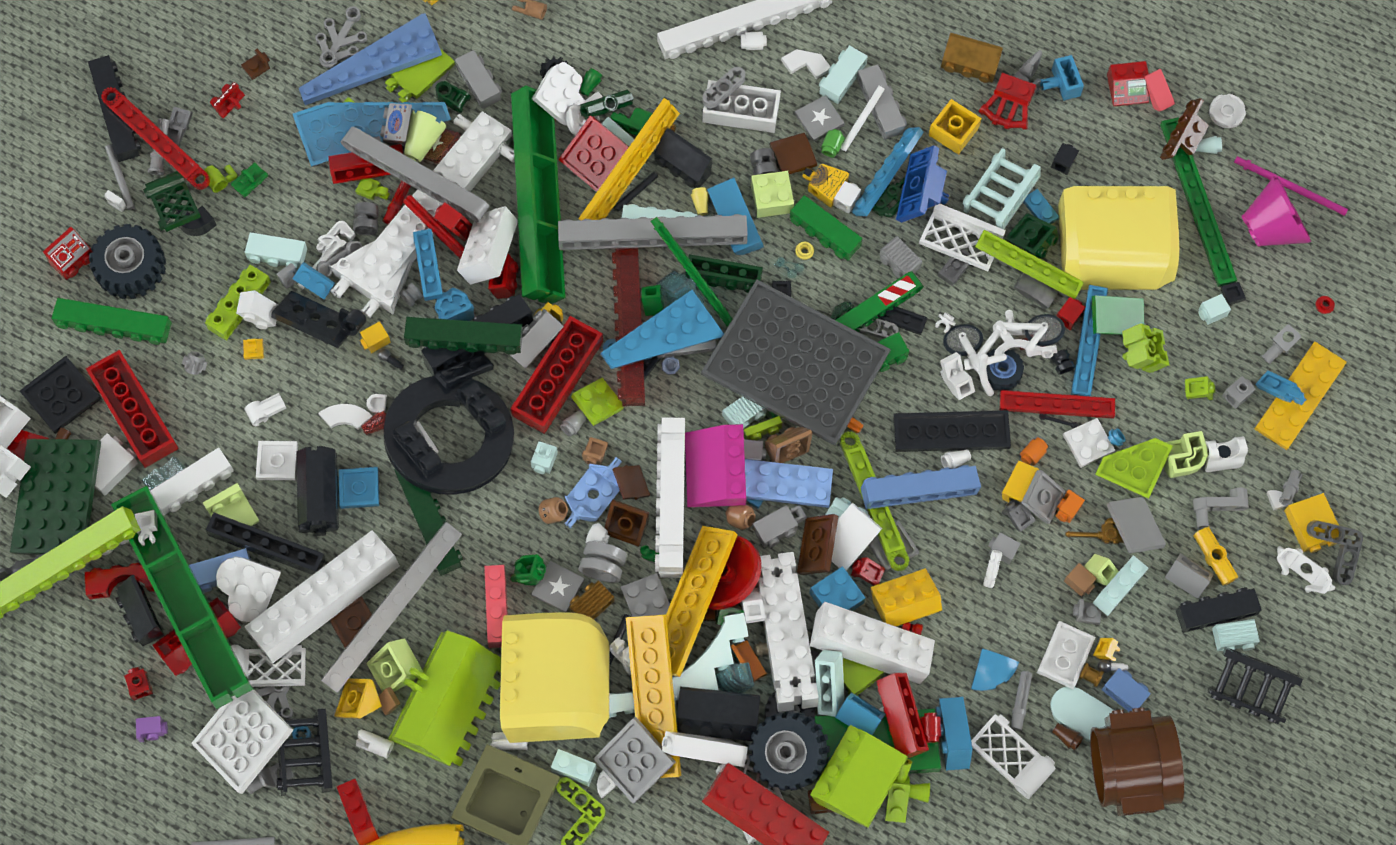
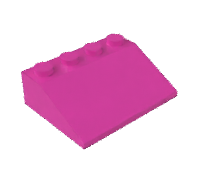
M743 424L720 425L686 432L687 507L746 505Z

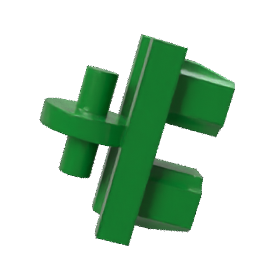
M254 162L248 169L241 171L242 174L231 183V187L245 198L268 177V173Z

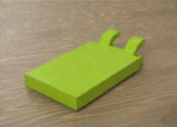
M440 49L441 56L392 73V78L385 81L386 89L392 93L400 85L403 89L398 92V96L400 97L399 101L402 103L407 102L412 96L418 99L455 65V61Z

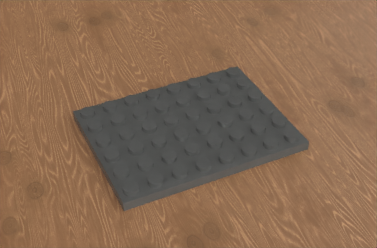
M756 280L701 371V375L799 427L810 429L812 434L836 446L891 349Z

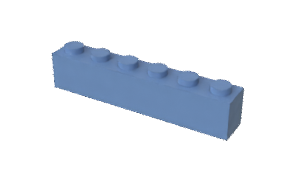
M963 465L955 469L946 467L939 471L925 470L916 474L908 472L901 476L887 475L884 478L878 479L870 477L864 480L861 492L865 509L977 495L981 484L976 466L969 467L968 465Z

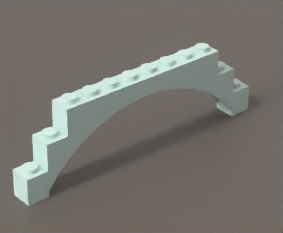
M743 612L723 616L724 622L707 649L682 671L680 677H672L675 695L674 702L679 700L680 687L719 691L714 668L717 667L718 671L729 669V665L734 664L729 640L737 643L745 641L744 637H748ZM633 691L609 693V718L617 716L616 713L622 711L625 714L635 713Z

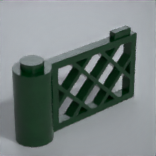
M178 171L145 184L146 188L143 191L147 199H152L160 217V221L157 222L161 231L165 229L168 232L201 217L184 178ZM180 190H183V192L181 193V195H180V194H176V192H178V191H180ZM161 198H166L163 202L157 201ZM171 199H177L175 203H169ZM183 200L188 201L186 205L180 204ZM165 208H171L168 213L163 212ZM177 209H178V210H182V211L180 212V214H174V213H175V211H176ZM188 211L195 212L188 216L186 215ZM170 218L175 219V221L167 224Z

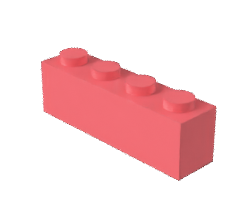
M504 565L484 566L487 641L489 648L502 647V621L504 616L508 615L506 570Z

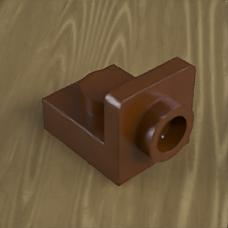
M258 48L254 50L255 56L241 64V67L251 80L270 69L268 64L270 59L265 52L261 53Z

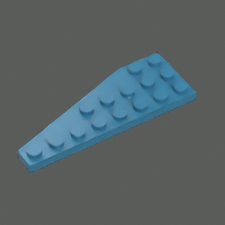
M326 102L293 113L311 167L328 162V156L351 153L341 144V140L351 127H355L372 137L380 136L382 125L386 126L387 119L383 118L385 107L389 108V104L393 102ZM445 102L395 103L412 105L411 112L414 110L416 113L418 110L436 117V122L441 123V121L444 123L451 121ZM380 136L381 142H382V143H385V142H383V138H384V137H381V136Z

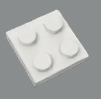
M1098 418L1063 433V437L1080 468L1102 459L1104 456L1115 453V449Z
M258 441L256 479L296 480V451H298V442Z

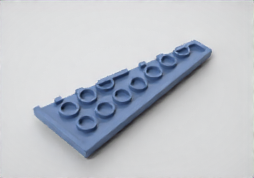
M426 14L419 15L299 87L304 104L314 103L441 56V50Z

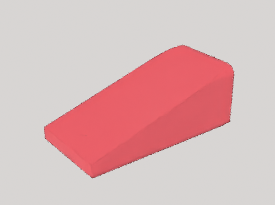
M1161 69L1144 76L1152 106L1155 110L1163 111L1175 104Z

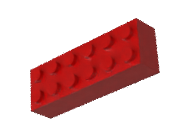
M569 316L564 327L512 405V417L545 434L602 345L603 333Z
M120 350L86 368L144 468L179 449Z
M727 763L721 769L702 800V803L763 845H823L830 833L730 763Z

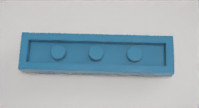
M432 229L413 232L424 300L443 298Z

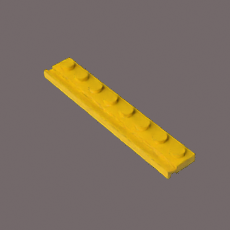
M663 98L578 218L579 220H601L608 216L659 144L666 129L671 127L680 114L670 104L669 100Z

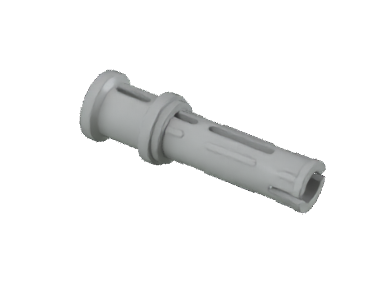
M158 119L157 127L166 135L168 134L170 121ZM154 150L150 154L151 164L150 168H148V173L164 175L165 159Z

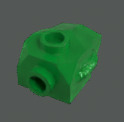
M538 554L521 556L515 561L514 574L511 575L510 580L524 585H537L543 580L546 572L543 559Z

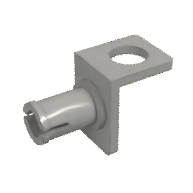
M1287 324L1272 339L1273 346L1261 357L1270 365L1281 353L1287 355L1288 350L1301 339V335L1291 325ZM1285 332L1293 333V341L1285 342L1283 340Z
M279 763L270 768H263L247 787V791L253 794L262 787H277ZM287 767L286 779H291L294 777L291 768Z

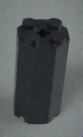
M317 446V450H311V447L296 451L298 532L314 533L315 536H325L326 532L337 531L339 528L337 453L335 449L325 446Z

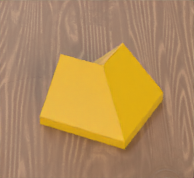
M349 678L344 685L334 716L360 719L382 707L373 680Z

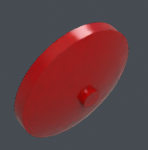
M737 536L708 607L709 609L722 610L733 607L742 602L755 588L761 574V558L757 549L747 539Z

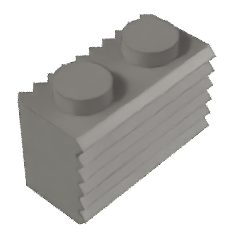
M898 236L880 249L879 256L881 262L886 266L889 265L897 278L910 271L915 273L921 268L922 260Z

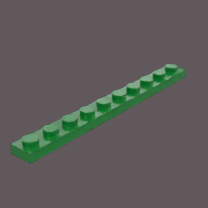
M1179 117L1161 121L1160 126L1166 143H1168L1172 131L1175 130ZM1179 147L1172 159L1217 286L1221 287L1236 283L1237 278L1193 155H1188Z

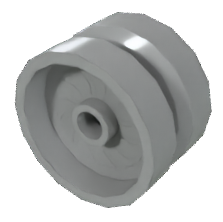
M587 542L584 548L586 558L581 559L579 571L587 577L603 582H620L622 575L620 567L625 565L627 553L607 543Z

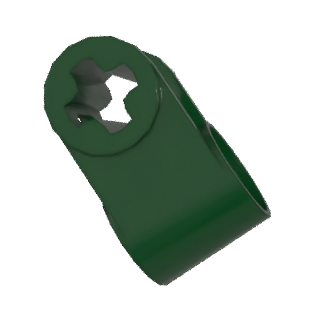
M446 81L439 82L435 87L437 100L445 102L446 106L458 113L463 112L464 105L471 99L468 92ZM447 91L448 93L441 94L440 92Z

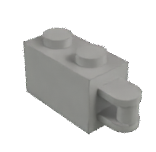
M786 505L754 522L752 529L764 548L767 546L771 548L776 546L780 539L794 536L798 530V523L804 521L807 515L800 505L790 510ZM795 513H796L797 516H798V518H796V519H795L794 516H793V514H795Z

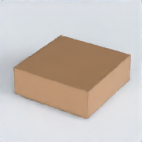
M391 687L386 688L378 696L382 705L380 708L385 715L392 713L401 704Z

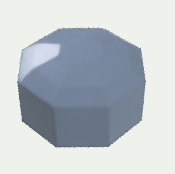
M674 356L666 357L661 363L662 371L667 375L676 374L680 368L679 360Z

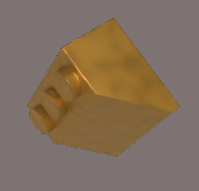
M950 32L941 68L949 73L957 72L967 78L974 77L984 83H993L1003 47Z

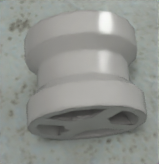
M412 283L408 285L406 290L399 292L402 299L410 307L415 304L417 299L423 298L422 293Z

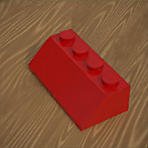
M217 597L209 604L226 637H232L241 626ZM174 629L153 644L155 650L175 676L186 672L189 666L192 665Z

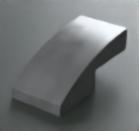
M173 107L167 136L179 146L193 112Z
M1025 273L1021 275L1014 286V289L1027 299L1032 298L1045 309L1050 307L1058 294L1046 284Z

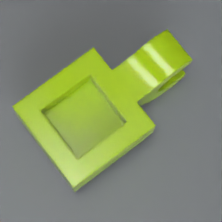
M371 178L361 179L355 191L356 194L371 200L375 196L388 200L390 196L388 188L381 186L379 181Z

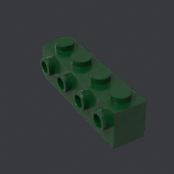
M691 254L688 256L702 278L711 287L722 286L728 290L739 289L749 293L755 281L762 280L763 267ZM685 271V280H688L690 283L695 284L691 277L688 275V273Z

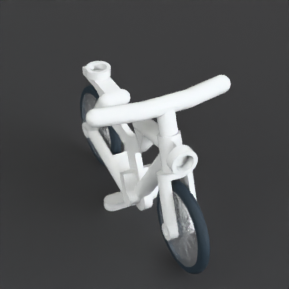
M1007 310L1005 312L1006 322L997 321L993 325V333L983 346L982 332L977 327L969 324H961L951 328L945 334L943 344L949 353L954 354L957 352L960 356H967L969 358L964 359L965 370L975 369L980 376V381L986 394L993 396L994 391L987 376V365L1005 361L1007 355L1004 352L1013 347L1024 348L1028 357L1042 355L1044 358H1051L1053 353H1057L1056 345H1049L1057 343L1065 333V325L1059 317L1051 314H1041L1033 317L1028 323H1014L1013 311ZM1011 335H1025L1029 341L1013 339ZM1000 336L1004 343L995 350L994 356L988 357L987 352Z

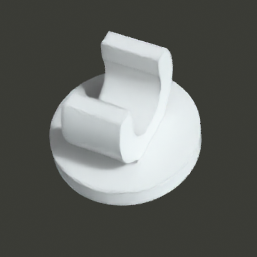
M946 312L944 315L939 314L938 317L942 320L937 321L935 327L938 328L941 323H944L946 325L944 332L947 333L951 328L950 324L953 326L956 324L953 321L954 317Z

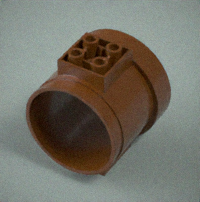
M1144 707L1134 708L1129 713H1124V710H1114L1104 719V727L1091 728L1092 768L1101 807L1117 806L1118 816L1160 812L1164 810V805L1181 804L1183 802L1184 772L1177 730L1170 715L1151 717L1150 710L1145 711Z

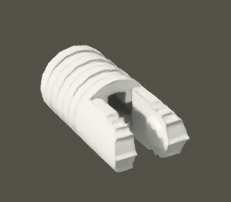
M362 729L358 730L359 739L356 740L357 747L386 759L389 757L394 746L393 741Z
M495 732L491 736L492 743L490 746L499 750H527L528 742L509 743L503 732Z

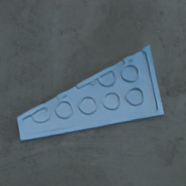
M691 290L601 352V356L611 369H615L637 361L720 339L724 333L695 292Z

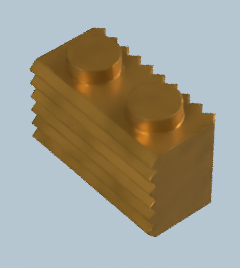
M598 580L595 584L593 582L588 584L584 589L586 592L581 596H575L570 601L569 609L572 613L583 614L594 620L615 599Z

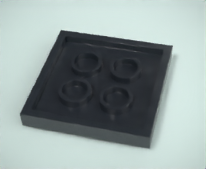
M67 356L63 357L20 390V393L55 434L59 431L60 427L64 428L102 399Z

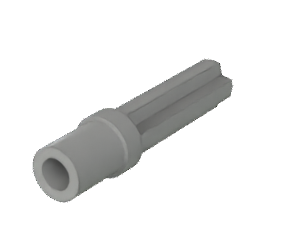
M1023 671L1020 675L1010 728L1013 730L1022 731L1024 717L1026 716V705L1032 680V673L1028 671Z

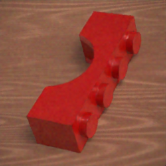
M132 563L127 567L115 565L111 566L110 569L104 570L102 568H93L89 572H84L86 596L90 600L110 597L114 587L120 582L127 580L133 574L138 581L145 585L149 592L155 591L141 563Z

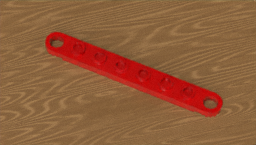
M112 87L104 89L101 94L102 101L191 185L199 190L209 186V175L117 89ZM110 93L116 94L115 100L113 99V101H108L107 96ZM201 175L204 176V182L197 184L196 178Z

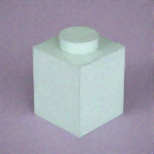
M1220 294L1202 302L1198 313L1200 318L1209 325L1227 317L1231 308L1223 295Z

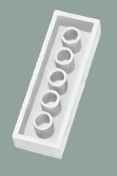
M824 602L816 612L810 646L820 650L842 652L843 658L889 674L907 673L909 681L921 684L930 673L935 640Z

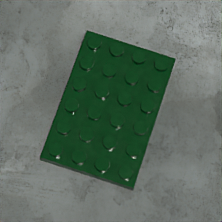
M27 439L24 462L31 468L23 476L20 483L10 553L44 555L89 527L101 441L84 439Z

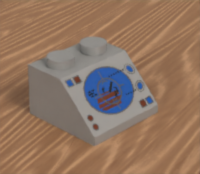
M390 103L389 108L385 107L383 118L387 119L386 126L382 125L380 134L381 137H384L383 142L405 146L412 105Z

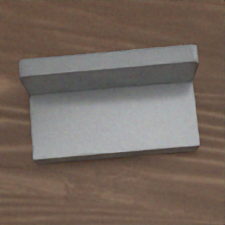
M1180 553L1165 578L1198 599L1214 574Z

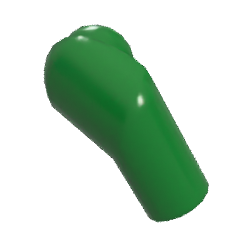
M647 545L640 548L643 559L655 562V554L659 553H656L655 550L650 549Z

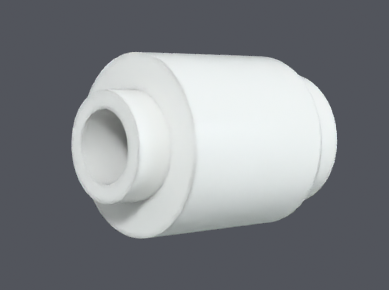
M745 32V34H741V49H746V51L763 50V46H767L766 35H763V32Z

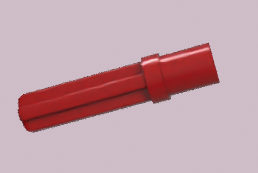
M402 180L382 220L387 225L401 210L403 200L406 198L411 185Z

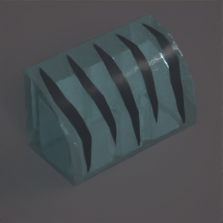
M749 662L730 665L716 675L717 684L722 691L744 693L755 686Z

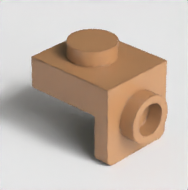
M590 437L586 449L582 453L585 463L601 465L608 448V442Z

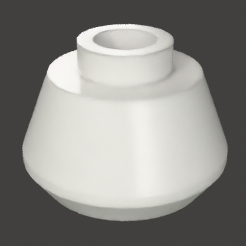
M599 523L593 524L587 535L586 543L597 541L608 544L610 538L607 535L608 531Z

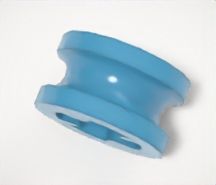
M307 726L295 727L292 732L294 739H298V731L300 730L302 732L307 731L305 733L306 738H311L312 736Z

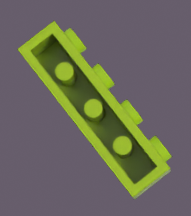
M251 264L247 269H244L238 281L230 286L228 294L219 300L214 312L207 316L205 324L208 330L227 341L243 320V317L236 314L240 292L257 291L263 294L271 284L269 276Z

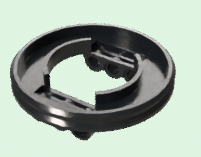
M435 375L418 380L405 388L394 399L384 422L385 450L395 470L414 486L436 494L457 495L485 486L504 469L513 448L514 425L506 404L490 387L472 378L445 388ZM462 403L484 429V441L478 452L471 458L458 463H442L438 454L431 446L429 447L421 433L417 432L415 425L421 416L431 409L441 406L460 408Z

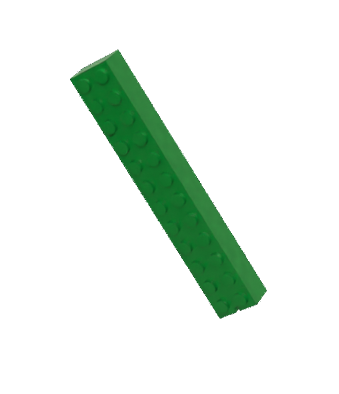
M525 85L511 93L522 297L532 300L538 299V302L545 304L547 302L554 304L566 298L563 250H559L558 221H561L555 119L532 100L537 89Z
M145 486L112 503L111 506L114 511L123 506L131 509L134 516L137 513L155 510L157 513L158 531L152 532L156 539L155 543L152 544L149 538H146L144 541L145 545L142 546L138 540L139 535L137 533L129 541L211 703L216 709H219L233 701V696L239 698L254 690L149 488Z

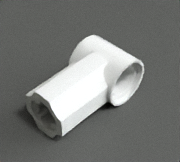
M279 393L261 402H251L244 410L252 425L259 426V423H265L268 417L286 409V406Z

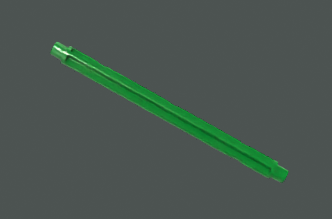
M655 217L650 221L655 227L653 229L658 232L728 328L733 318L664 226V223H661L658 217Z

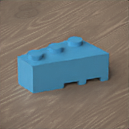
M964 698L939 699V706L935 707V713L941 720V749L944 754L946 771L970 769L973 748Z

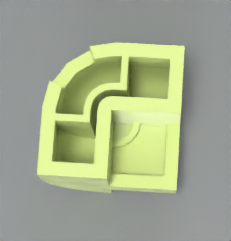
M1202 431L1183 434L1179 440L1166 442L1173 446L1164 465L1165 472L1169 478L1190 475L1203 467L1208 454Z

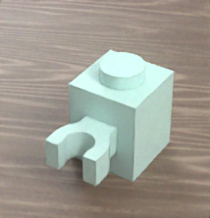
M538 442L531 460V467L534 468L535 472L550 474L558 453L557 447Z

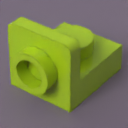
M1208 376L1185 379L1187 399L1207 397L1208 400H1213V394L1216 391L1215 384Z

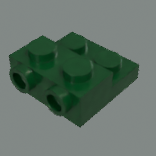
M1026 213L1005 237V241L1039 259H1044L1048 252L1047 249L1051 245L1055 246L1059 240L1057 227L1029 213Z

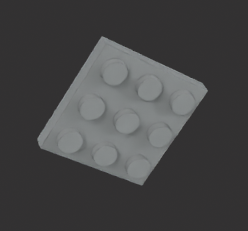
M634 717L593 758L633 804L676 763L668 753L662 751L661 744L637 717Z

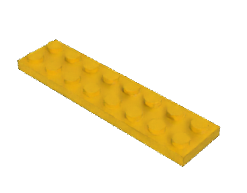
M702 526L666 613L672 676L680 677L737 538L738 534L735 531Z
M666 614L626 617L635 717L662 746V740L665 737L666 731L677 732ZM670 755L676 763L661 778L682 776L680 756Z

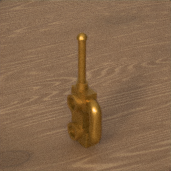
M1113 518L1106 519L1105 523L1101 525V531H1098V533L1070 531L1065 533L1067 537H1095L1101 539L1105 544H1109V542H1113V544L1124 543L1118 529L1114 528L1116 524Z

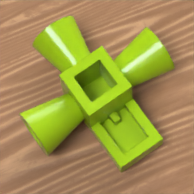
M907 759L887 794L885 821L906 823L909 797L926 803L929 802L930 783L910 785V777L908 776L912 765L910 759Z

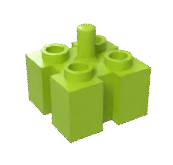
M1138 324L1122 331L1123 344L1128 348V352L1123 353L1122 357L1124 360H1127L1129 367L1140 368L1142 371L1151 373L1170 366L1167 351H1164L1163 345H1165L1163 330L1157 328L1150 329V326Z

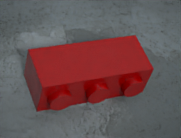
M444 202L443 205L436 209L434 218L448 231L465 242L469 237L473 224L461 213Z
M356 779L336 786L359 845H366L380 839Z

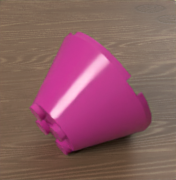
M1277 175L1274 176L1246 212L1241 215L1251 237L1258 247L1312 242Z

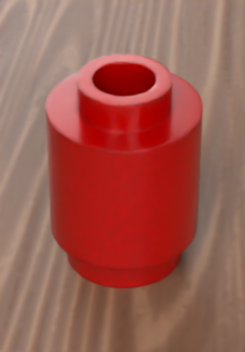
M924 713V717H920L926 742H939V737H941L940 717L936 716V713Z

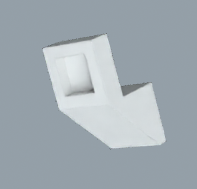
M754 588L741 602L746 623L766 620L759 588Z

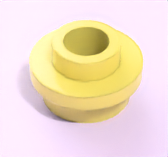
M801 242L796 246L795 253L798 258L808 260L814 254V247L809 242ZM806 249L808 253H802L801 250Z

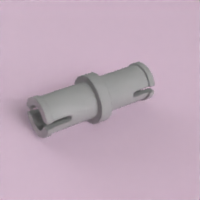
M1292 470L1288 481L1283 485L1284 491L1279 502H1282L1281 504L1284 506L1292 504L1294 495L1299 490L1298 485L1303 476L1299 470Z

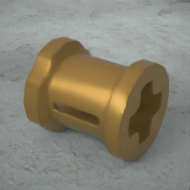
M1085 663L1078 679H1084L1094 684V687H1097L1104 672H1099L1089 667L1088 663Z

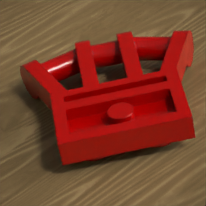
M1002 73L993 96L981 106L978 112L981 115L984 114L994 125H1002L1008 130L1010 128L1027 130L1028 107L1037 85ZM998 98H1001L998 110L994 114L989 108ZM1007 101L1013 103L1008 118H1001ZM1021 105L1022 121H1013L1017 109Z

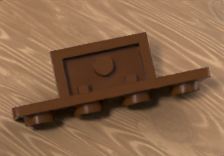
M1202 98L1191 100L1187 103L1186 110L1178 119V124L1170 134L1168 143L1163 147V152L1160 156L1162 160L1173 158L1179 147L1188 155L1195 153L1209 127L1197 115L1204 102Z

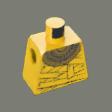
M821 164L816 172L806 168L802 177L810 181L808 192L832 208L834 198L844 181L848 182L849 173Z

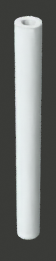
M877 87L842 143L840 149L846 152L884 92L885 89L883 87Z

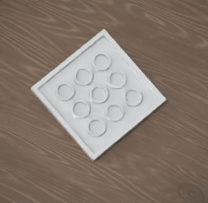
M255 690L239 698L233 696V701L220 707L191 743L223 778L241 794H243L293 732V729Z

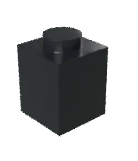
M1062 143L1052 162L1051 168L1068 175L1079 150L1073 145Z

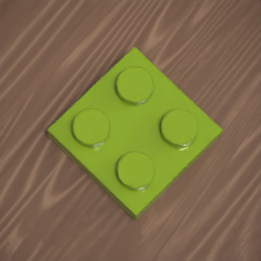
M603 377L572 393L571 396L593 426L620 412L625 407Z

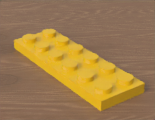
M1314 341L1288 379L1297 384V387L1304 393L1306 401L1300 405L1293 400L1289 403L1276 397L1255 427V430L1287 450L1347 362Z

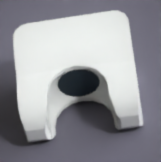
M1244 436L1234 437L1228 442L1216 443V440L1205 442L1207 451H1209V455L1206 458V472L1235 469L1243 466L1245 456L1248 453Z

